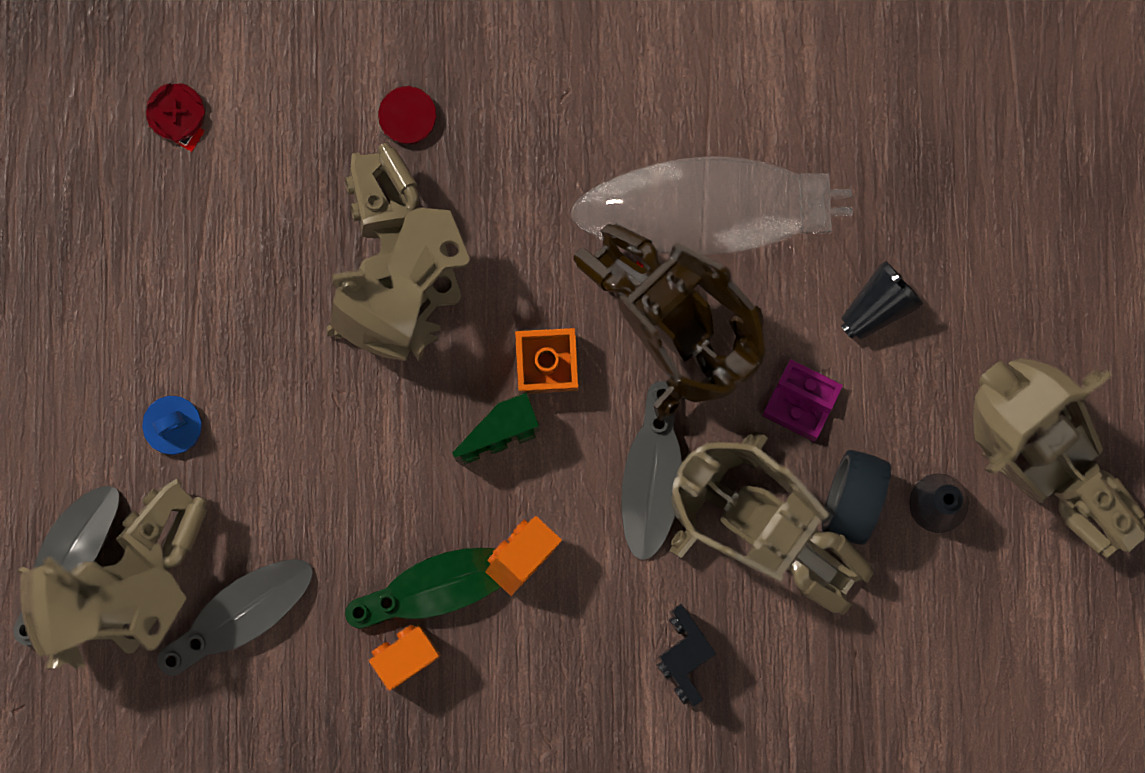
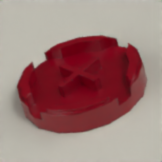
M164 84L154 90L147 100V122L154 133L164 140L174 142L187 140L195 135L203 125L205 116L203 101L198 93L186 84Z
M412 86L397 87L388 92L380 103L378 110L379 125L384 134L393 142L409 145L417 144L425 140L434 130L436 108L430 96L423 90Z

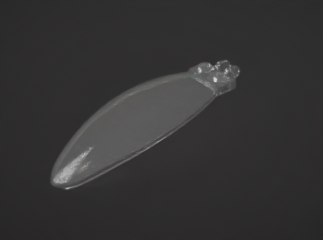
M692 157L646 166L602 183L586 192L575 202L571 209V217L585 232L604 240V237L600 230L607 224H618L650 239L657 252L671 254L673 246L678 242L702 255L726 254L770 245L798 233L832 232L831 217L853 215V208L848 206L831 208L830 198L847 199L852 197V190H830L829 173L797 174L776 165L736 157Z

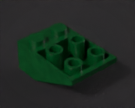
M527 393L499 402L452 452L456 462L462 461L466 465L479 460V454L490 450L491 454H495L508 449L507 443L518 439L519 444L535 439V433L539 432L540 429Z

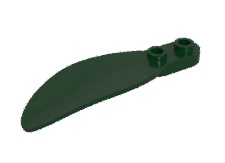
M495 548L459 549L425 559L402 572L385 589L352 600L345 610L346 620L355 628L366 629L396 617L406 619L430 618L457 611L474 604L502 588L486 573L490 566L487 560L493 554ZM386 598H391L392 606L385 609L383 601ZM363 608L364 616L357 619L355 616L356 610Z

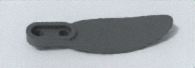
M665 381L655 382L648 389L643 427L631 445L623 474L621 510L624 535L630 551L638 559H648L660 549L675 517L672 507V489L674 480L678 477V470L682 465L678 440L673 430L675 413L671 416L667 415L662 420L664 423L662 429H656L653 425L655 420H659L653 406L658 400L657 392H665L669 388Z
M103 486L84 494L69 506L48 532L38 553L34 569L44 566L43 562L48 557H51L68 572L78 564L84 562L95 563L118 513L120 505L118 490L111 486ZM21 612L14 626V637L21 645L33 646L29 636L25 635L24 630L26 627Z
M299 559L283 560L254 570L231 583L203 608L193 623L192 628L187 633L169 644L159 653L158 666L161 671L170 676L178 675L208 654H217L235 649L266 632L280 621L304 595L312 580L311 565ZM194 638L201 641L200 649L193 647L192 641ZM170 655L175 656L177 659L175 666H171L168 663Z

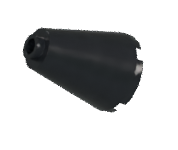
M884 261L879 265L841 317L844 322L841 328L851 339L857 336L862 340L920 309L924 303L902 279L900 274L887 261Z
M931 474L916 483L910 493L909 505L911 516L919 526L930 532L944 533L955 529L963 522L968 512L969 501L965 488L957 479L946 474ZM943 497L947 500V505L944 503Z

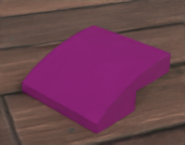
M790 359L762 416L815 442L843 385Z

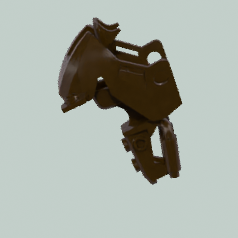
M607 224L600 230L604 237L603 247L595 255H592L583 248L574 255L573 260L576 262V266L602 290L616 292L615 296L619 300L618 306L624 318L657 365L670 377L666 381L669 388L653 404L657 419L660 421L667 415L671 416L677 411L680 405V398L691 402H705L726 397L737 388L733 383L734 381L738 383L745 382L761 365L765 355L762 333L764 321L761 308L755 307L732 282L731 272L724 265L678 242L673 246L670 258L665 263H659L657 249L650 239L618 224ZM618 247L643 258L644 266L641 267L625 257ZM697 285L723 306L738 315L729 321L736 335L732 353L729 356L716 355L710 342H708L714 335L712 314L709 303L694 290ZM662 340L684 362L693 356L700 372L706 378L698 382L681 376L665 350Z

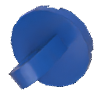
M166 396L157 399L148 407L143 416L142 429L145 439L152 448L163 454L178 455L187 452L196 445L201 435L203 423L200 412L193 403L182 397Z

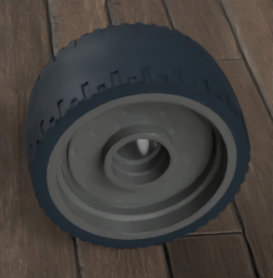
M848 450L838 466L827 497L825 510L829 515L822 521V532H833L843 535L850 543L866 544L875 529L886 498L891 476V464L889 462L860 451Z

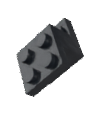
M680 604L670 611L673 617L669 621L678 634L684 632L686 637L658 655L657 657L661 662L656 664L666 680L672 677L678 686L673 690L684 705L689 703L692 707H695L703 701V698L687 674L712 658L716 653L684 606Z

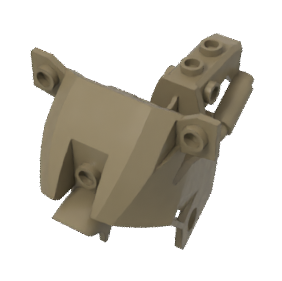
M387 142L380 145L378 153L360 155L359 152L352 153L350 176L345 177L347 194H353L355 203L351 204L353 221H359L362 237L380 239L381 250L378 255L364 259L359 270L332 275V284L337 290L332 305L331 323L327 326L326 334L327 337L345 338L368 352L391 359L407 360L411 350L416 359L420 361L424 348L429 343L438 341V337L430 333L440 331L441 329L440 325L427 322L426 319L437 306L459 303L461 293L453 268L466 267L469 263V256L450 210L418 208L420 198L416 189L417 183L396 148H391ZM377 179H379V181H380L382 187L384 188V190H385V192H386V194H387V196H388V198H389V200H390V204H389V202L387 201V199H386L384 193L382 192L380 186L378 185V183H377V181H376ZM452 243L456 245L459 250L458 254L449 257L445 244ZM443 277L449 280L451 288L448 292L439 293L435 290L433 283L437 278ZM429 299L431 303L417 319L419 308Z
M1019 358L1008 363L1009 367L1003 361L994 364L979 379L980 389L975 395L973 414L975 440L984 451L981 455L990 463L985 468L987 473L996 474L1000 471L1027 496L1040 503L1045 502L1053 494L1059 498L1058 509L1060 515L1065 520L1064 524L1098 555L1101 553L1108 559L1118 549L1122 551L1132 550L1145 539V514L1118 478L1115 479L1109 472L1101 470L1093 462L1094 459L1102 454L1103 448L1084 404L1090 392L1112 376L1110 371H1093L1082 380L1084 385L1079 387L1070 377L1057 368L1039 361ZM1061 410L1064 416H1059L1058 412ZM1039 429L1037 433L1041 438L1025 445L1027 438ZM1019 452L1023 454L1030 464L1024 472L1013 461L1018 457ZM1091 516L1095 520V522L1104 530L1106 536L1103 533H1101L1086 518Z
M754 432L753 435H748L742 443L710 442L689 454L678 470V477L674 480L672 489L674 514L687 530L685 532L681 530L674 536L671 542L672 547L669 551L682 558L698 539L780 582L784 578L782 576L785 570H788L793 574L794 582L802 595L832 613L844 615L852 606L851 603L846 601V593L854 582L862 580L868 583L874 572L871 569L870 563L843 535L833 532L820 533L816 529L818 524L828 517L829 513L788 468L778 465L761 451L768 437ZM742 463L755 469L759 465L791 495L784 503L765 489L744 486L737 494L719 482L730 468ZM706 500L725 510L720 521L732 532L753 546L746 557L709 539L705 533L700 532L696 528V514ZM829 547L847 567L832 557L824 548Z
M178 479L172 480L157 491L154 488L151 489L141 501L145 504L139 513L133 511L122 523L126 528L116 540L124 548L125 554L119 563L113 566L101 567L94 562H84L68 572L51 557H48L43 562L44 566L32 570L24 566L18 569L17 572L21 575L20 598L24 624L38 657L50 655L45 669L58 668L64 664H69L75 669L79 667L84 668L83 658L76 645L87 640H112L127 654L135 652L140 644L147 650H154L158 647L187 599L173 576L165 570L178 566L183 561L186 553L191 552L207 513L205 509L207 500L200 497L193 499L181 488L183 484ZM171 511L177 512L161 546L157 542ZM158 619L160 622L159 632L155 635L147 634ZM131 623L129 629H122L123 625ZM125 636H133L134 639H128Z

